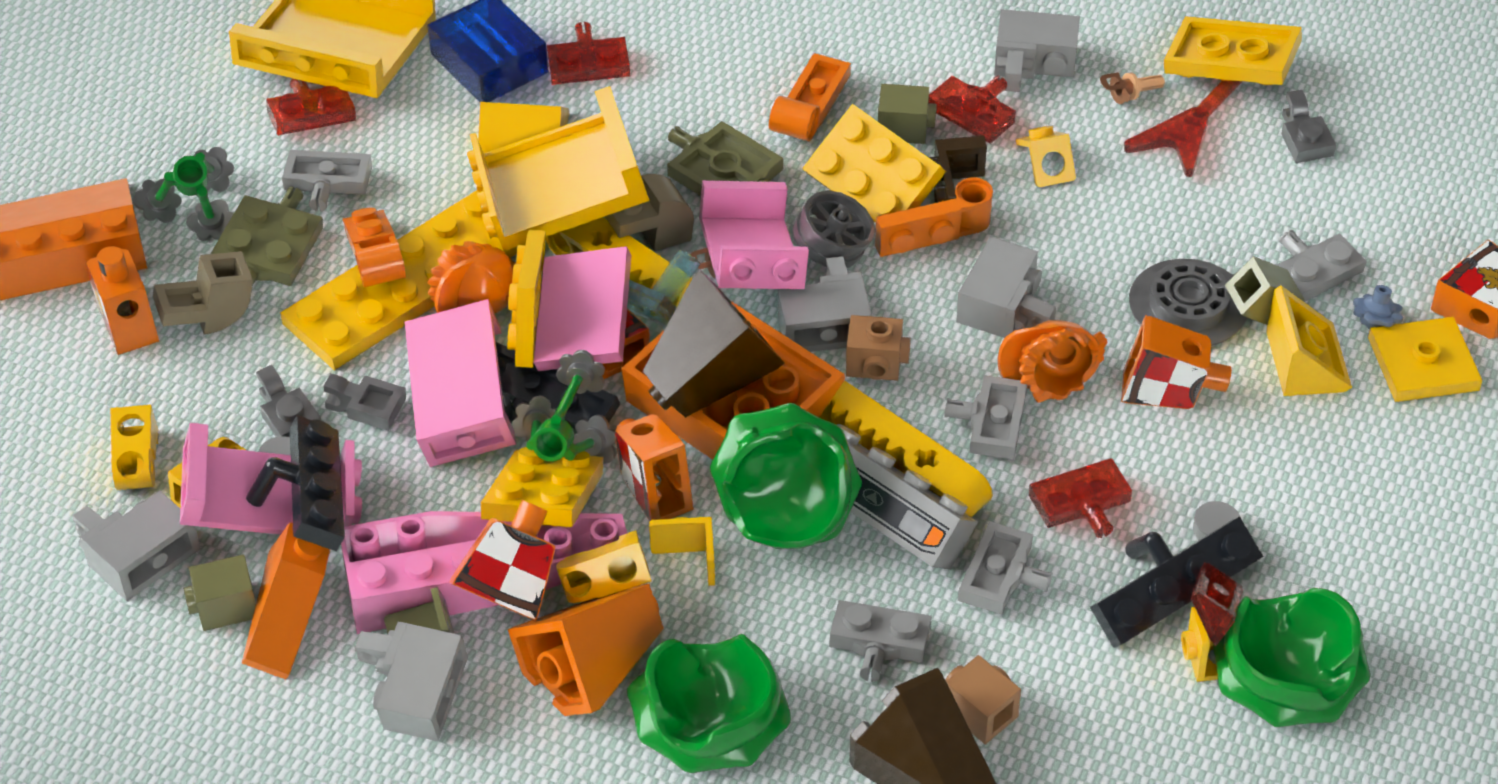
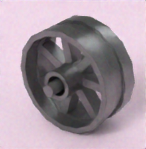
M829 190L816 192L808 198L793 226L794 240L797 245L808 247V257L827 267L826 258L841 256L844 257L846 268L852 267L861 259L865 249L871 243L875 232L873 219L865 207L848 195ZM814 214L817 217V219L810 217V215Z

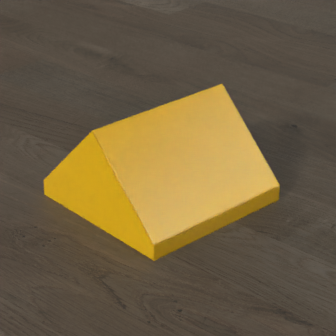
M480 102L478 140L483 153L567 125L570 115L569 108L562 106Z
M1282 285L1274 289L1266 333L1283 396L1340 393L1351 389L1352 385L1334 323Z

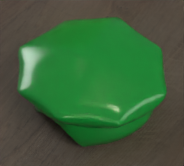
M794 403L734 416L729 423L724 440L710 465V473L714 479L727 518L737 526L746 539L775 549H801L837 537L846 523L862 486L861 477L852 458L842 428L817 417Z
M1311 588L1298 594L1262 600L1245 596L1232 614L1229 623L1214 637L1212 642L1221 693L1225 697L1251 710L1274 727L1335 722L1341 717L1354 697L1370 681L1371 674L1358 615L1345 598L1328 589Z
M744 634L712 644H685L676 639L666 640L654 648L647 660L646 670L633 680L627 688V696L633 710L637 736L640 742L666 757L687 773L693 774L716 769L751 766L774 739L787 729L791 723L789 705L774 665L767 655Z

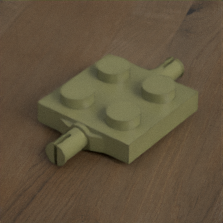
M723 121L709 132L698 136L690 135L679 126H675L674 129L672 128L668 135V141L683 149L677 157L667 164L668 176L701 196L702 180L769 182L783 171V157Z
M289 187L278 204L244 195L211 254L242 251L252 276L253 284L259 280L274 281L291 286L323 229V217L296 210L298 204L303 199V193L298 188L294 191V187Z

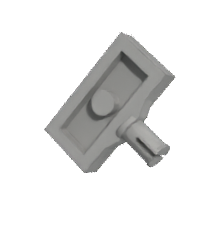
M290 150L282 176L283 188L287 190L289 187H294V191L298 188L301 191L313 192L309 206L314 211H318V207H320V212L327 208V201L331 193L365 195L372 170L371 154Z
M1289 230V233L1285 232L1279 240L1293 257L1277 264V266L1289 271L1305 299L1304 302L1362 273L1367 262L1340 233L1317 245L1307 246L1293 230Z
M984 375L981 392L974 399V402L947 398L944 417L971 420L970 453L1014 460L1026 400L1027 385L1021 384L1020 380Z
M989 521L959 587L958 601L1002 615L1011 593L1020 584L1047 592L1051 583L1052 573L1026 566V559L1032 547L1033 534Z
M839 600L830 631L829 647L854 651L864 656L860 676L868 681L872 667L871 682H874L880 678L883 660L902 659L923 663L932 616Z

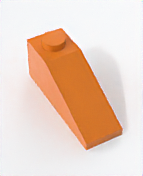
M289 522L269 550L242 659V664L285 680L290 675L325 576L330 549L294 537L292 522Z

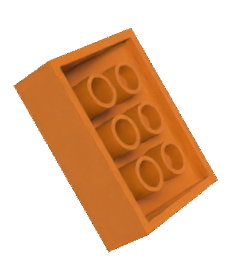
M127 178L0 205V300L90 281L86 265L87 261L97 257L100 250L109 246L129 250L137 271L147 269Z
M733 302L732 304L748 322L750 321L785 362L779 369L685 418L673 406L668 410H664L648 391L653 384L643 372L664 331L621 368L626 401L647 416L651 414L658 415L678 437L712 460L719 450L727 433L729 423L734 416L794 403L820 417L845 380L844 373Z

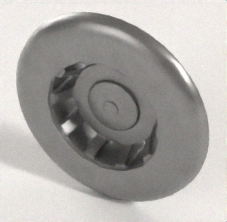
M1172 259L1154 264L1138 275L1129 293L1130 309L1140 326L1145 315L1152 316L1208 336L1211 340V346L1233 337L1240 331L1247 320V317L1240 314L1225 287V284L1233 275L1225 269L1206 261Z

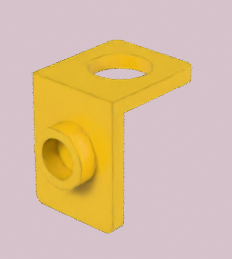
M1044 126L1028 130L1029 136L1016 139L1017 145L1029 147L1034 181L1037 187L1070 182L1076 179L1069 133L1053 131V126ZM1055 151L1062 156L1064 166L1059 174L1049 176L1042 169V160L1047 153Z
M677 517L674 519L651 520L649 522L651 553L706 551L708 586L715 585L712 517Z
M1199 606L1191 607L1188 631H1182L1183 654L1186 660H1191L1197 682L1218 680L1217 666L1208 657L1209 652L1213 650L1212 642L1215 636L1208 637Z

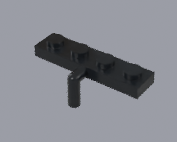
M496 342L504 410L510 423L512 424L514 418L517 417V405L522 402L529 404L530 400L536 396L546 397L551 403V408H558L569 386L557 379L556 373L558 369L538 371L535 364H533V368L515 367V350H508L507 346ZM586 390L582 394L576 393L565 415V421L575 429L578 421L583 419L589 421L592 416L602 415L609 423L619 408L620 401L616 395L605 390L599 392Z
M297 415L290 427L291 462L277 457L269 458L248 492L246 500L253 506L261 507L278 478L291 482L293 536L337 552L345 538L339 433L337 429L332 428L324 421L310 420Z
M1241 517L1229 521L1174 556L1159 533L1149 532L1128 542L1125 551L1132 559H1137L1150 553L1157 566L1090 606V609L1111 645L1115 648L1198 598V587L1208 592L1264 556Z

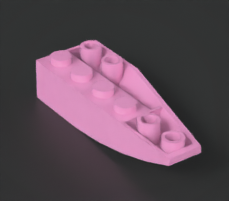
M429 511L344 526L345 538L341 543L357 634H360L361 631L372 632L386 629L384 623L386 615L433 602L431 589L435 587L439 588L445 598L449 615L497 606L498 604L449 583L452 575L489 520L481 519V512ZM580 513L573 527L542 525L537 537L556 546L545 590L561 585L556 569L557 563L573 554L590 551L619 540L618 536L627 534L623 515ZM501 521V522H504V523H506V524H508V525H511V523H512V522Z

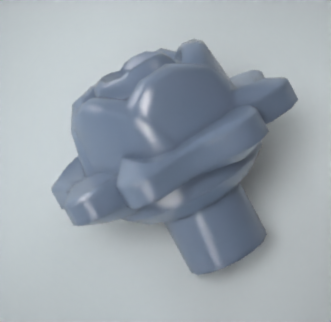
M1377 285L1373 295L1365 294L1363 298H1355L1353 300V305L1355 306L1353 314L1360 317L1361 324L1365 325L1369 330L1372 327L1379 326L1391 327L1393 323H1401L1404 318L1401 314L1403 307L1392 301L1390 298L1392 290L1388 286Z

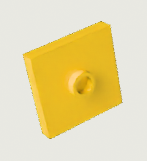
M1454 317L1394 324L1391 327L1379 326L1370 328L1368 340L1395 402L1480 391L1483 380Z

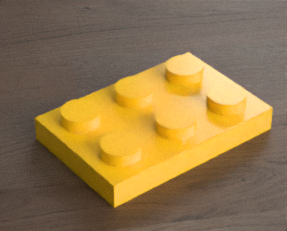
M1185 16L1165 56L1164 73L1176 74L1187 78L1196 76L1216 78L1222 81L1236 80L1256 82L1261 85H1283L1302 42V27Z
M854 104L849 107L802 168L809 176L830 191L841 192L857 200L866 208L875 224L877 216L919 207L946 173L940 165Z
M528 230L526 244L518 245L516 264L513 267L512 284L509 287L508 309L512 310V320L508 328L507 348L508 350H515V367L533 368L545 257L546 231Z
M527 447L515 450L481 501V519L490 520L494 518L499 521L512 522L521 501L524 500L548 511L542 525L573 527L603 475V457L590 456L588 452L583 451L577 454L572 461L562 457L560 460L552 462L539 458L534 450H529Z

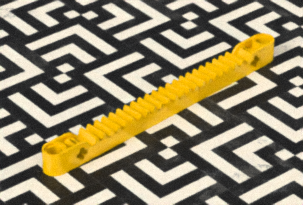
M603 217L545 237L549 248L555 255L627 246L632 255L628 300L633 302L640 299V309L652 308V317L655 319L664 316L666 327L692 280L691 276L630 235L619 238L609 222ZM845 380L819 417L836 425H844L861 436L858 443L868 450L876 447L890 454L896 459L893 466L906 474L907 470H911L925 477L932 483L929 490L942 497L946 493L960 500L968 506L965 514L973 517L993 496L988 480L976 468Z

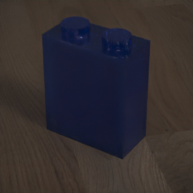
M477 0L427 25L431 55L479 102H491L549 73L546 42L501 0Z

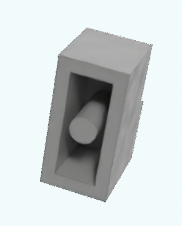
M1001 9L994 76L1005 77L1004 91L1020 92L1021 79H1034V74L1074 77L1080 16Z
M990 236L958 292L956 322L1005 338L1014 330L1036 327L1045 321L1055 320L1056 306L1033 296L1039 287L1042 271L1037 269L1038 251Z
M843 256L826 258V265L828 267L826 269V276H819V283L805 284V289H778V320L781 333L810 352L847 348L851 315L872 316L862 272L848 273Z
M158 491L145 501L139 502L123 516L116 511L106 519H103L88 506L72 515L73 521L76 523V531L80 535L79 546L84 551L88 566L126 601L201 549L195 526L180 525V508L161 491Z
M399 621L395 631L389 630L388 635L361 631L355 646V652H357L359 661L376 665V672L387 675L386 681H380L377 685L373 699V707L378 712L383 729L439 741L468 659L462 635Z

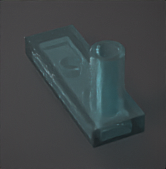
M678 250L652 289L630 280L627 309L632 313L667 327L677 308L674 302L700 266V263L690 254Z

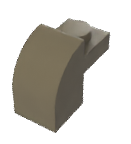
M641 175L649 201L605 216L619 238L641 232L654 251L692 240L693 212L672 181L664 175Z
M242 251L200 255L196 281L155 284L153 300L163 326L200 323L203 334H211L231 326L245 313L250 303L253 279Z

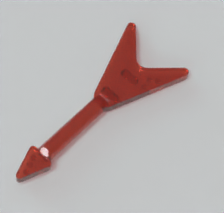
M1221 81L1197 107H1192L1124 141V152L1133 153L1162 147L1173 148L1178 154L1185 176L1192 177L1208 126L1209 116L1243 81Z

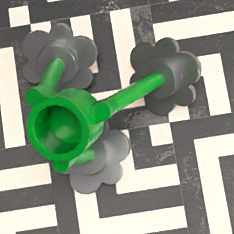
M213 147L208 152L203 149L198 150L194 156L180 158L175 163L173 172H166L164 174V179H160L156 183L152 180H145L141 185V190L137 191L133 196V204L139 210H143V217L146 220L154 221L157 218L163 223H169L176 216L175 208H178L182 202L181 197L174 193V186H176L182 194L188 196L196 195L200 200V203L195 207L196 213L191 214L187 218V227L191 231L196 232L199 240L206 241L210 237L219 240L232 218L233 212L229 211L228 204L224 200L217 199L210 203L208 191L211 188L217 192L225 191L230 184L228 176L233 174L234 165L227 161V153L221 147Z
M577 350L573 356L564 354L559 360L561 366L558 368L556 376L561 383L569 386L558 408H551L550 401L544 396L533 397L529 404L525 402L518 404L516 407L517 417L514 418L511 424L515 435L521 438L526 437V447L529 450H534L535 454L545 461L554 462L562 457L572 461L577 454L586 451L590 456L603 457L604 464L610 463L616 456V450L613 446L616 444L615 430L609 429L608 420L604 416L595 415L589 421L585 419L578 421L575 425L577 432L575 435L570 424L565 421V415L576 393L582 394L586 390L591 392L602 390L605 385L604 378L602 377L605 367L600 362H594L592 354L586 350Z

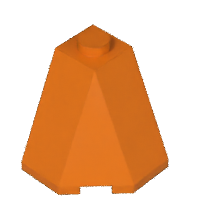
M643 584L599 599L597 597L539 617L536 621L531 620L509 628L508 632L522 674L534 686L542 683L555 696L552 704L564 716L593 713L600 710L664 627L659 615V606L652 594L650 584Z

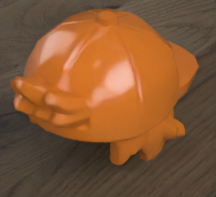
M465 241L463 246L451 245L450 250L442 251V255L438 258L439 265L431 269L433 276L427 280L428 284L431 285L428 295L432 296L431 301L435 302L436 313L487 299L494 313L508 306L509 287L512 284L513 267L516 264L508 254L497 247L493 248L489 244H479L473 241Z
M1048 320L1038 324L1036 327L1014 330L1007 335L999 348L997 358L998 370L1001 378L1020 380L1021 384L1027 385V388L1030 389L1038 403L1048 399L1063 400L1072 391L1084 389L1083 383L1091 378L1099 364L1104 361V348L1108 341L1101 331L1092 335L1079 324L1061 320Z

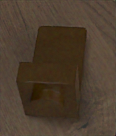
M984 135L935 140L934 157L928 158L946 171L937 183V186L934 187L935 203L956 198L953 179L985 176L987 145Z

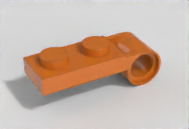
M814 53L788 97L780 95L776 98L769 117V130L808 142L811 141L849 79L851 63Z
M966 178L956 185L955 199L877 216L875 247L879 256L883 257L935 244H943L948 241L957 240L962 236L986 230L991 221L992 186L981 178Z
M362 208L352 212V217L343 218L346 236L355 255L364 288L406 278L401 250L384 210L376 211L375 208Z

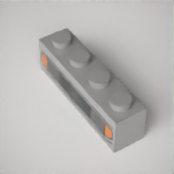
M837 424L844 431L849 450L862 480V486L850 512L930 566L951 570L978 524V521L965 514L968 506L946 493L942 497L929 490L932 483L928 479L911 470H907L906 474L893 466L896 462L893 456L876 447L868 450L858 443L861 439L859 434L844 425Z

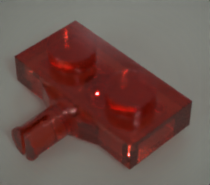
M582 22L576 24L577 42L547 45L552 85L630 76V63L625 37L593 40L592 26L588 22H584L585 34L583 33Z
M999 75L993 77L984 87L970 85L951 76L929 94V103L937 104L936 114L975 136L984 135L985 141L990 144L1015 123L1016 110L1001 103L996 98L1008 87L1006 80L1003 77L1000 79Z
M292 78L290 87L294 93L266 99L267 113L277 136L356 121L355 106L348 91L340 90L335 86L310 90L306 81H298Z
M1110 458L1031 483L1028 496L1047 528L1084 518L1087 519L1095 536L1102 538L1103 534L1106 537L1114 529L1103 511L1131 502L1132 489L1114 460Z

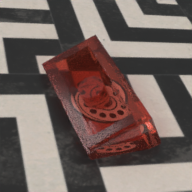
M1204 562L1200 568L1191 601L1212 644L1216 646L1236 620L1237 607L1241 602L1244 589L1243 586L1217 568Z

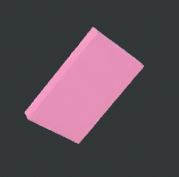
M627 246L544 257L533 362L538 371L558 369L561 366L559 363L561 356L564 354L573 356L577 350L588 351L592 354L594 362H600L601 364L623 361L632 256Z

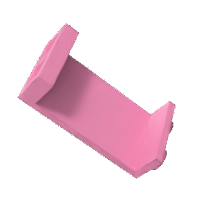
M702 180L699 220L719 288L805 289L809 249L808 247L793 246L784 220L788 190L785 182Z
M489 300L406 321L405 330L416 440L429 466L433 467L516 445L514 429L504 410L495 335L501 334V327Z
M190 423L182 455L180 525L281 535L289 522L293 523L292 483L278 478L261 507L251 505L246 500V496L269 458L277 457L291 462V456L208 446V424ZM345 440L340 454L344 526H350L352 524H359L361 518L362 498L355 496V486L358 487L360 483L362 461L355 459L354 441Z

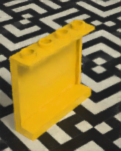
M274 0L253 27L235 23L229 30L232 64L378 98L435 24V0Z
M610 86L594 91L601 113L493 151L483 153L476 133L470 134L473 150L467 152V156L473 170L472 176L478 191L477 197L483 211L482 218L490 239L498 236L503 251L526 244L528 230L546 231L547 237L649 201Z

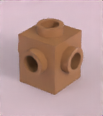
M851 315L846 348V377L898 381L900 363L909 364L911 344L910 337H903V319Z

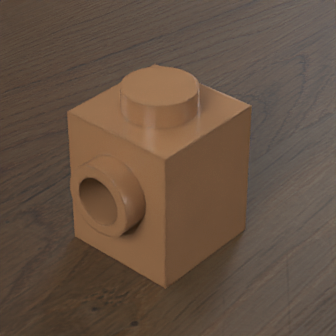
M977 655L965 666H957L945 679L971 733L985 745L1018 718L1021 688L1011 681L1008 674L1002 668L995 665L992 666L981 656Z

